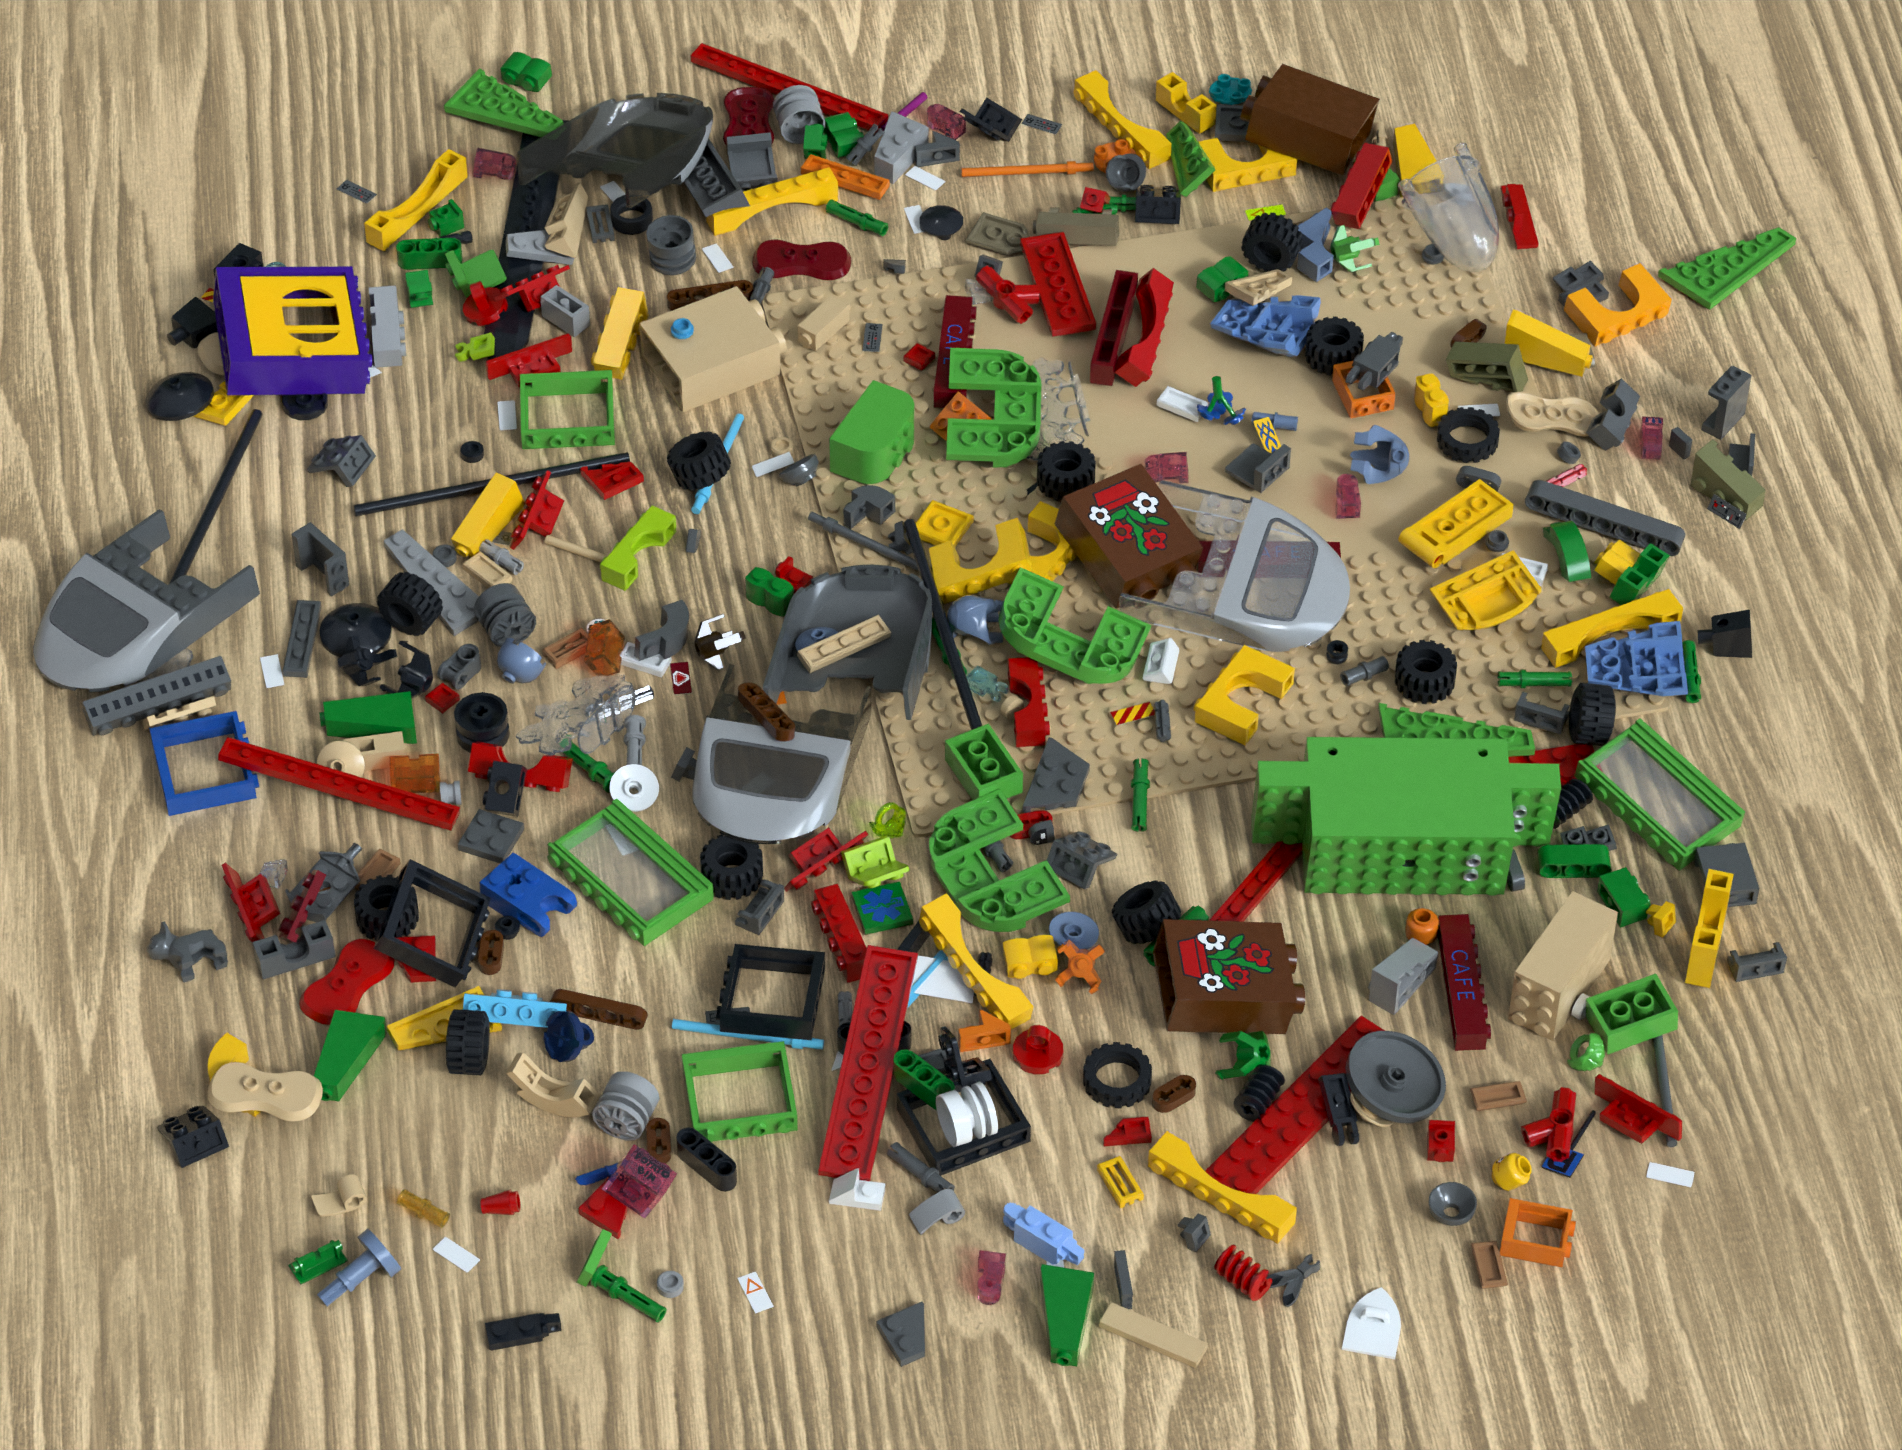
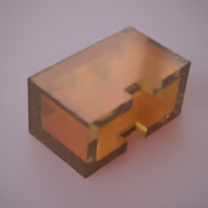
M610 619L589 626L584 662L599 679L619 673L622 657L619 654L623 651L625 636Z
M439 753L419 755L418 759H410L409 755L389 757L390 784L392 787L412 793L440 792L441 769Z

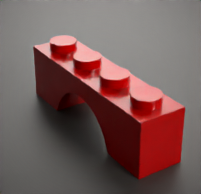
M1029 657L1008 658L1010 693L1020 695L1029 703L1024 709L1014 713L1016 747L1045 746V737L1050 735L1049 721L1044 720V717H1048L1047 703H1042V699L1046 697L1045 684L1040 685V681H1043V667H1038V661Z
M479 741L473 742L468 772L475 773L476 778L487 779L488 769L490 766L493 767L494 761L510 763L505 757L501 745ZM552 754L543 755L536 766L527 769L524 786L536 788L537 784L546 786L545 790L560 792V789L567 788L569 785L573 758Z

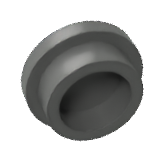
M1437 244L1427 245L1422 252V259L1432 265L1441 263L1444 260L1442 247Z
M1494 530L1486 537L1485 544L1491 551L1502 552L1508 548L1509 539L1505 532Z

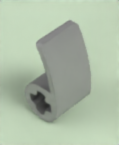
M944 1189L922 1202L909 1216L919 1234L922 1235L940 1219H943L946 1224L958 1222L964 1217L965 1210L952 1189Z

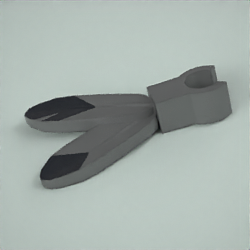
M1312 1254L1307 1255L1304 1261L1297 1266V1269L1285 1270L1267 1276V1279L1272 1278L1270 1288L1287 1284L1283 1294V1304L1285 1307H1289L1296 1302L1304 1279L1320 1270V1260H1317L1314 1265H1309V1263L1313 1262Z

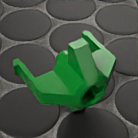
M1237 1031L1224 1033L1221 1036L1220 1043L1235 1041L1238 1047L1236 1051L1237 1061L1233 1068L1216 1070L1215 1074L1219 1079L1246 1076L1259 1065L1271 1066L1270 1045L1268 1037L1263 1031L1251 1033Z

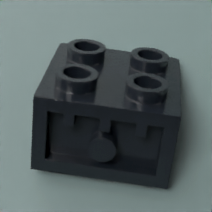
M1140 185V188L1135 190V222L1180 223L1181 195L1175 186H1163L1162 189H1155L1153 185Z
M194 1106L188 1109L187 1113L179 1117H169L163 1121V1124L157 1126L158 1131L171 1143L178 1165L181 1168L229 1147L220 1119L205 1106Z

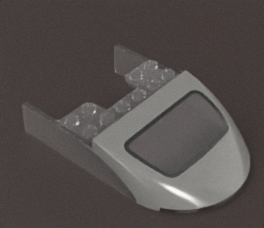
M1160 480L1159 488L1171 505L1175 508L1197 512L1195 521L1197 530L1215 537L1203 572H1180L1175 578L1167 602L1162 603L1121 593L1119 597L1121 612L1145 623L1271 652L1290 651V648L1312 645L1321 640L1323 635L1338 625L1345 614L1349 602L1350 583L1348 572L1336 551L1313 529L1286 511L1252 496L1250 500Z

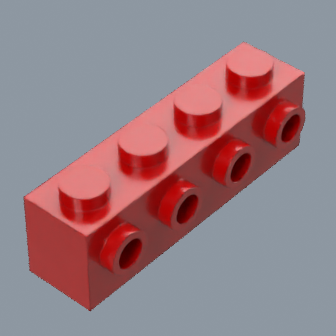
M1364 142L1361 151L1357 152L1355 163L1348 170L1347 179L1339 189V196L1336 202L1334 201L1331 205V214L1336 225H1344L1345 227L1360 230L1392 163L1389 147Z
M837 883L815 889L814 901H811V907L814 915H817L819 918L822 933L826 934L828 938L827 941L831 953L834 952L836 956L837 967L839 971L843 972L847 983L860 980L867 947Z

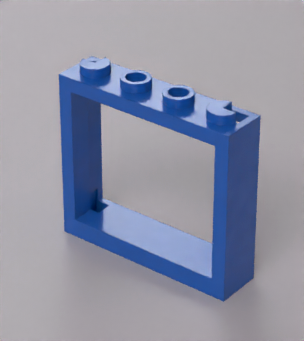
M237 711L150 728L153 750L169 816L257 798L255 788L260 787L257 773L252 774L251 770L242 768L244 781L175 794L164 747L233 734L236 740L249 743L248 737L243 738V734H246L244 721L239 722Z

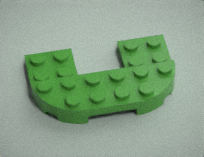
M950 348L949 389L995 390L994 420L948 418L946 460L993 462V468L1008 467L1024 460L1035 450L1040 438L1042 385L1040 375L1034 365H1028L1023 361L1024 357L1006 350Z
M1020 567L1005 597L998 617L999 627L1003 636L1015 648L1016 652L1082 680L1087 684H1106L1125 678L1131 672L1152 625L1108 606L1092 641L1084 639L1048 623L1064 586Z
M1000 789L956 807L944 814L935 824L934 831L929 839L930 864L935 875L967 921L988 931L1012 932L1025 928L1026 921L1069 903L1070 895L1047 860L1002 880H999L979 849L1023 830V823Z

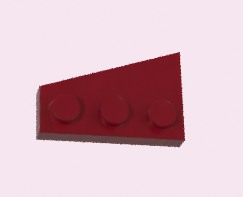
M313 870L312 873L308 872L302 882L304 889L301 895L294 897L290 908L293 910L289 918L285 917L279 926L278 931L281 932L279 935L281 939L296 943L299 935L295 931L305 923L308 917L306 907L314 903L326 874L319 870Z

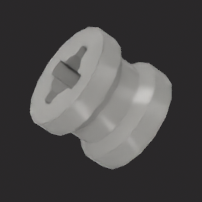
M454 781L452 784L440 782L441 802L462 805L460 781Z

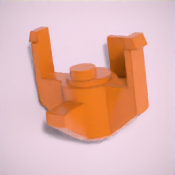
M1070 940L1060 945L1057 951L1059 954L1064 952L1069 961L1068 967L1059 973L1055 979L1059 986L1062 987L1072 976L1084 977L1091 986L1089 989L1090 994L1098 991L1102 981L1094 969L1095 959L1105 953L1103 947L1098 944L1090 950L1079 949Z

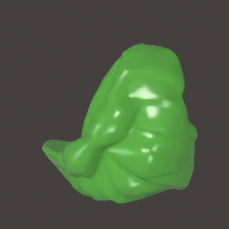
M1590 1033L1589 1035L1584 1034L1578 1037L1571 1046V1060L1567 1059V1064L1577 1071H1591L1597 1067L1600 1068L1605 1057L1604 1045L1600 1035ZM1589 1042L1585 1053L1578 1058L1577 1052L1579 1047L1583 1043Z

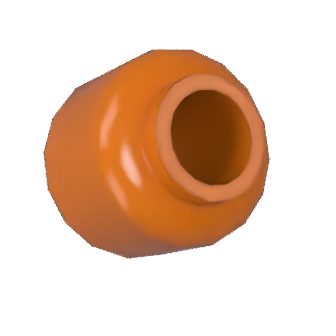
M1425 908L1411 911L1407 916L1405 927L1408 940L1414 938L1425 945L1432 943L1438 934L1439 920L1437 915Z

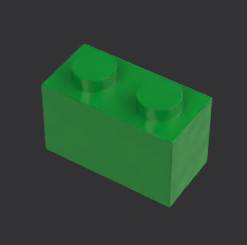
M1626 867L1599 876L1597 893L1606 907L1618 912L1616 922L1620 928L1647 919L1648 914L1646 911L1651 905L1650 899L1646 893L1642 892L1636 877L1631 875Z

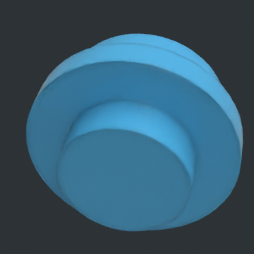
M685 318L675 320L671 326V334L677 339H687L694 333L693 325Z

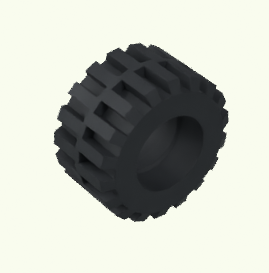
M1271 212L1270 215L1267 213H1262L1261 216L1257 215L1251 221L1242 240L1241 249L1244 251V257L1249 259L1248 262L1251 265L1254 264L1255 268L1263 269L1264 272L1276 269L1284 272L1287 268L1290 269L1303 243L1302 233L1298 231L1299 227L1297 224H1293L1290 218L1286 219L1281 214L1278 216L1276 213Z
M1334 316L1333 318L1325 317L1323 320L1315 321V324H1312L1307 331L1305 349L1307 363L1310 364L1312 369H1317V372L1321 374L1326 373V375L1331 376L1335 364L1353 361L1358 354L1363 352L1364 335L1361 332V328L1355 326L1356 323L1353 321L1349 322L1346 318L1340 319Z
M709 431L694 433L684 437L681 441L674 444V447L669 450L667 455L668 465L677 484L685 490H699L707 486L709 487L715 482L720 481L731 467V460L718 434Z
M1059 441V444L1052 443L1050 447H1045L1037 459V486H1039L1041 493H1045V496L1048 498L1052 497L1054 501H1059L1063 499V496L1094 484L1096 461L1091 450L1083 448L1084 445L1080 443L1074 444L1073 441H1069V443Z
M399 572L397 575H394L377 597L378 609L383 614L384 619L400 632H405L407 635H423L443 610L442 599L439 598L440 595L434 590V587L426 582L425 579L409 572Z
M1419 640L1418 643L1413 641L1410 643V646L1405 645L1402 651H1399L1396 660L1394 682L1398 692L1403 693V697L1406 699L1411 698V701L1415 703L1420 701L1422 702L1421 704H1427V702L1434 704L1437 703V700H1445L1446 696H1450L1456 679L1457 662L1455 654H1452V650L1444 648L1445 645L1442 643L1436 644L1433 640H1430V642Z
M1579 683L1576 687L1569 710V733L1573 743L1604 746L1608 742L1613 731L1616 714V700L1611 686Z
M727 833V836L718 835L717 839L712 838L708 841L709 845H704L702 848L703 852L700 854L701 874L713 883L715 897L721 898L723 896L725 900H731V898L738 900L742 899L741 896H750L751 891L755 892L758 889V885L763 880V856L757 842ZM728 865H737L738 867L728 868V867H725V866H728Z
M379 875L374 880L370 878L366 880L367 884L359 886V891H356L354 895L357 927H359L362 934L366 933V937L370 940L372 938H375V941L377 940L387 911L379 909L388 907L399 876L393 878L392 875H387L386 877ZM413 886L410 888L394 934L395 938L411 934L410 930H414L417 926L416 922L419 921L417 894Z
M1158 880L1138 884L1126 891L1114 903V908L1111 912L1124 938L1132 944H1144L1154 941L1158 937L1163 919L1179 920L1181 917V909L1168 885L1163 881L1158 882Z
M459 1009L452 1011L448 1021L446 1036V1065L450 1074L481 1076L485 1071L490 1038L489 1018L486 1011Z

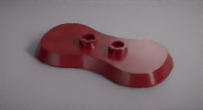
M741 87L727 93L724 98V106L729 114L730 121L723 135V141L726 146L727 137L770 132L773 143L774 133L769 125L768 117L773 108L774 97L768 90L758 87Z
M773 239L761 243L754 252L752 263L755 272L758 274L763 267L764 269L766 267L771 268L774 271L773 278L807 275L821 280H836L844 277L849 272L852 260L849 251L837 242L828 241L811 245H799Z

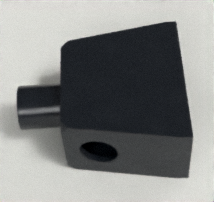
M194 297L172 316L173 331L167 334V338L174 346L184 341L191 348H197L201 340L212 333L218 332L215 312L199 298Z
M1750 610L1714 615L1711 617L1712 629L1697 630L1698 644L1713 643L1714 656L1752 658Z

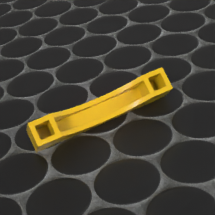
M1097 70L1075 79L1073 93L1076 100L1080 101L1089 113L1093 114L1103 126H1106L1115 138L1126 140L1128 147L1135 150L1136 155L1144 161L1148 169L1171 160V142L1161 132L1137 125L1121 115L1109 98L1108 81Z
M450 149L444 152L435 160L419 188L406 201L393 209L377 211L364 223L366 243L382 251L391 246L468 177L466 157Z
M829 167L747 190L743 193L750 207H737L719 211L706 217V222L714 236L736 230L753 215L775 205L800 202L818 207L827 204L831 199L838 201V181Z
M1670 589L1655 592L1644 598L1635 599L1601 613L1592 614L1578 621H1572L1566 625L1549 629L1543 632L1541 649L1552 665L1557 668L1576 661L1580 653L1585 649V646L1608 633L1625 629H1649V625L1662 622L1680 621L1681 624L1683 607Z
M946 893L922 906L919 917L921 927L924 931H928L931 934L936 947L939 950H943L947 955L950 965L953 969L959 971L965 985L968 988H972L976 993L980 1005L986 1007L991 1015L1010 1024L1011 1030L1030 1020L1034 1006L1021 989L994 978L972 958L961 933V911Z
M1168 1131L1149 1150L1148 1167L1154 1173L1163 1175L1176 1186L1185 1188L1198 1199L1205 1200L1215 1206L1220 1212L1227 1213L1237 1219L1240 1224L1254 1229L1265 1239H1270L1278 1244L1296 1223L1297 1207L1276 1195L1249 1194L1219 1183L1209 1176L1197 1163L1192 1155L1189 1144Z

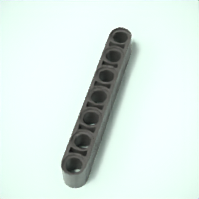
M1543 480L1533 481L1525 498L1526 506L1533 511L1566 522L1573 521L1578 526L1646 548L1651 543L1670 556L1679 554L1685 539V531L1679 526Z

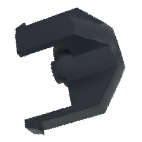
M358 636L348 637L344 655L337 658L339 668L349 675L358 686H367L381 680V677L368 679L367 670H370L372 666L397 658L398 656L396 649L372 654L369 649L360 646Z
M399 641L401 646L414 652L411 663L406 666L402 665L398 670L401 680L398 691L385 684H381L380 689L390 693L410 691L411 699L427 691L432 684L433 673L430 657L427 653L409 645L408 641Z

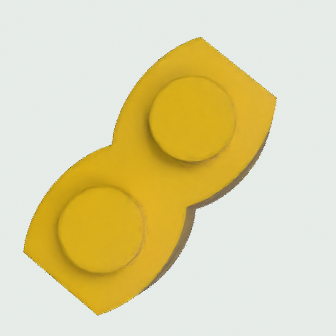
M1429 373L1417 376L1414 402L1423 411L1422 417L1425 423L1430 427L1438 426L1442 416L1448 413V396L1440 389V381L1434 374Z
M1618 540L1616 543L1611 542L1606 550L1602 551L1596 558L1594 563L1597 566L1594 571L1615 585L1623 572L1629 566H1634L1640 553L1621 540Z
M1038 935L1029 939L1015 938L1003 942V956L1009 978L1022 979L1031 974L1049 975L1058 970V959L1052 935Z

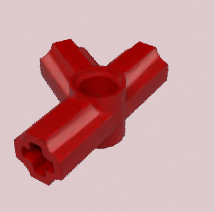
M988 265L976 274L975 280L993 297V304L996 308L1005 310L1020 324L1026 322L1032 316L1033 309L1028 304L1039 303L1038 285H1015L1009 280H1004Z
M1564 1087L1554 1091L1550 1116L1521 1126V1133L1527 1147L1548 1142L1547 1157L1556 1162H1563V1160L1569 1158L1573 1136L1576 1092Z

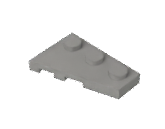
M546 230L507 234V257L572 265L574 261L572 257L546 249L545 243L550 237Z

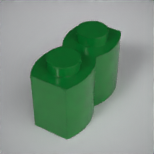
M513 52L500 68L503 81L510 85L522 86L525 90L539 92L552 77L551 64L539 58H531L521 52Z
M848 112L825 117L823 132L827 135V141L831 144L834 154L838 158L847 156L858 144L857 140L860 137H864L863 132H859L855 118H852Z
M1227 256L1214 266L1208 267L1198 274L1196 288L1213 302H1219L1230 295V293L1225 291V282L1248 277L1249 271L1234 258Z
M755 567L745 577L746 598L755 605L764 606L770 613L784 617L794 595L793 586L782 578L774 577L766 569Z

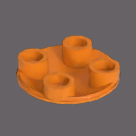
M1119 139L1116 142L1097 146L1094 153V164L1100 171L1106 173L1107 165L1113 157L1136 154L1133 148L1130 149L1126 140Z

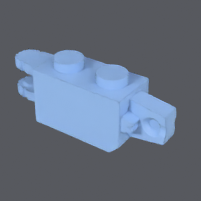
M1014 1202L1005 1205L1003 1209L1005 1215L1003 1216V1223L1014 1231V1242L1052 1265L1065 1259L1078 1266L1084 1259V1249L1077 1245V1241L1073 1239L1072 1230L1032 1206L1025 1209L1020 1205H1016V1203L1014 1204Z

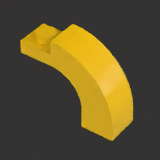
M226 1032L215 1044L209 1055V1080L211 1081L213 1075L225 1064L233 1062L245 1064L249 1060L247 1044ZM248 1110L242 1112H247L256 1117L261 1111Z

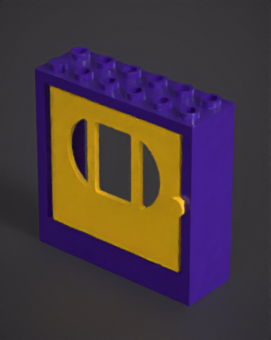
M352 266L216 267L213 305L227 395L365 394L366 384H370V371H368V368H372V354H368L369 338H365L367 327L366 322H362L364 319V309L359 307L361 304V293L356 290L358 289V276H354ZM282 307H336L339 325H285ZM338 333L334 338L318 343L305 342L290 334Z

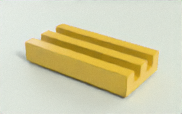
M1121 1156L1097 1164V1171L1119 1208L1125 1207L1126 1203H1129V1205L1133 1204L1136 1199L1138 1201L1144 1200L1142 1190ZM1117 1164L1133 1193L1130 1194L1113 1165ZM1106 1168L1109 1170L1110 1174L1112 1175L1113 1179L1115 1180L1116 1184L1118 1185L1119 1189L1121 1190L1124 1196L1121 1195L1120 1191L1113 1182Z

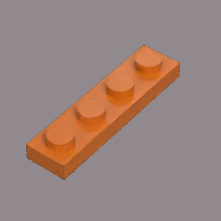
M812 154L809 155L801 166L802 175L830 167L838 181L839 187L878 200L882 198L890 187V180Z

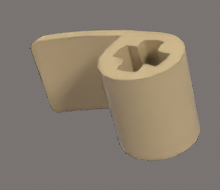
M346 1175L338 1180V1191L311 1195L320 1217L350 1212L362 1207L366 1203L367 1196L357 1175Z

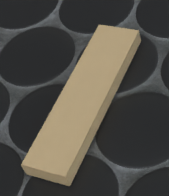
M876 615L799 650L797 657L808 672L812 673L889 638L891 631L881 617Z
M1112 1302L1099 1321V1327L1194 1368L1198 1366L1208 1349V1343Z

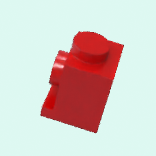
M1429 1120L1427 1161L1453 1162L1455 1153V1121Z

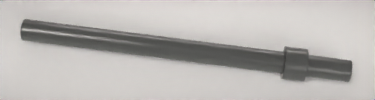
M814 512L809 514L808 520L822 526L823 530L830 533L835 532L919 571L915 559L842 526L831 517L825 518Z
M1663 1035L1653 1038L1661 1104L1663 1110L1673 1114ZM1666 1134L1667 1146H1677V1140Z

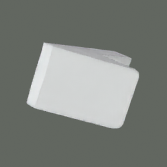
M854 1169L833 1180L829 1204L881 1211L885 1183L859 1180V1169Z

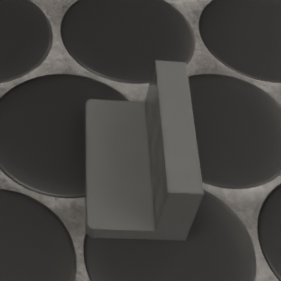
M1750 433L1749 445L1731 443L1729 445V455L1734 459L1732 463L1741 472L1746 470L1752 476L1755 451L1754 433Z

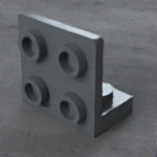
M362 435L346 436L338 439L331 438L324 443L320 453L313 457L312 463L307 470L309 473L335 470L346 487L354 486L376 455Z
M1253 443L1225 467V472L1262 493L1290 468L1291 448L1283 444L1279 449L1270 453Z
M1078 831L1054 840L1047 861L1055 873L1079 887L1087 889L1090 888L1097 867L1116 859L1117 853L1112 851L1110 846L1090 839L1091 837L1087 833Z

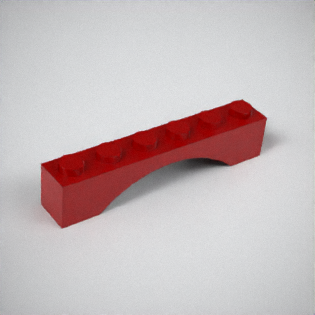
M1152 268L1139 279L1136 290V297L1142 314L1141 337L1138 344L1131 346L1118 357L1115 368L1117 375L1135 387L1143 381H1148L1153 373L1151 369L1157 358L1156 350L1161 342L1160 335L1165 327L1164 320L1169 311L1168 304L1173 296L1174 282L1155 268Z

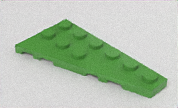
M480 68L444 104L446 113L553 140L564 129L563 120L547 110L542 111L536 103L526 101L525 96L506 84H499L495 77H488L485 75L484 70Z
M1778 227L1756 235V239L1747 242L1741 240L1736 242V246L1730 248L1725 246L1696 257V260L1686 264L1684 262L1677 263L1676 267L1672 269H1660L1658 277L1710 310L1796 244V237Z
M1383 703L1378 705L1384 738L1507 739L1508 757L1535 754L1532 732L1528 729L1506 725L1494 727L1485 725L1486 722L1477 720L1476 723L1463 721V718L1428 711L1421 714L1410 712L1409 708L1400 707L1399 710L1388 708L1387 704Z

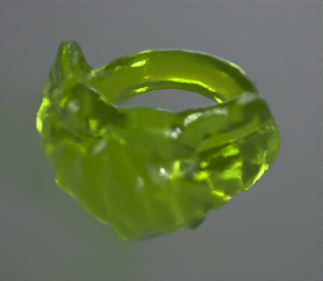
M894 802L884 804L878 810L875 822H869L873 833L878 837L888 836L890 839L901 837L906 824V811ZM894 809L892 818L883 825L882 818L884 814Z

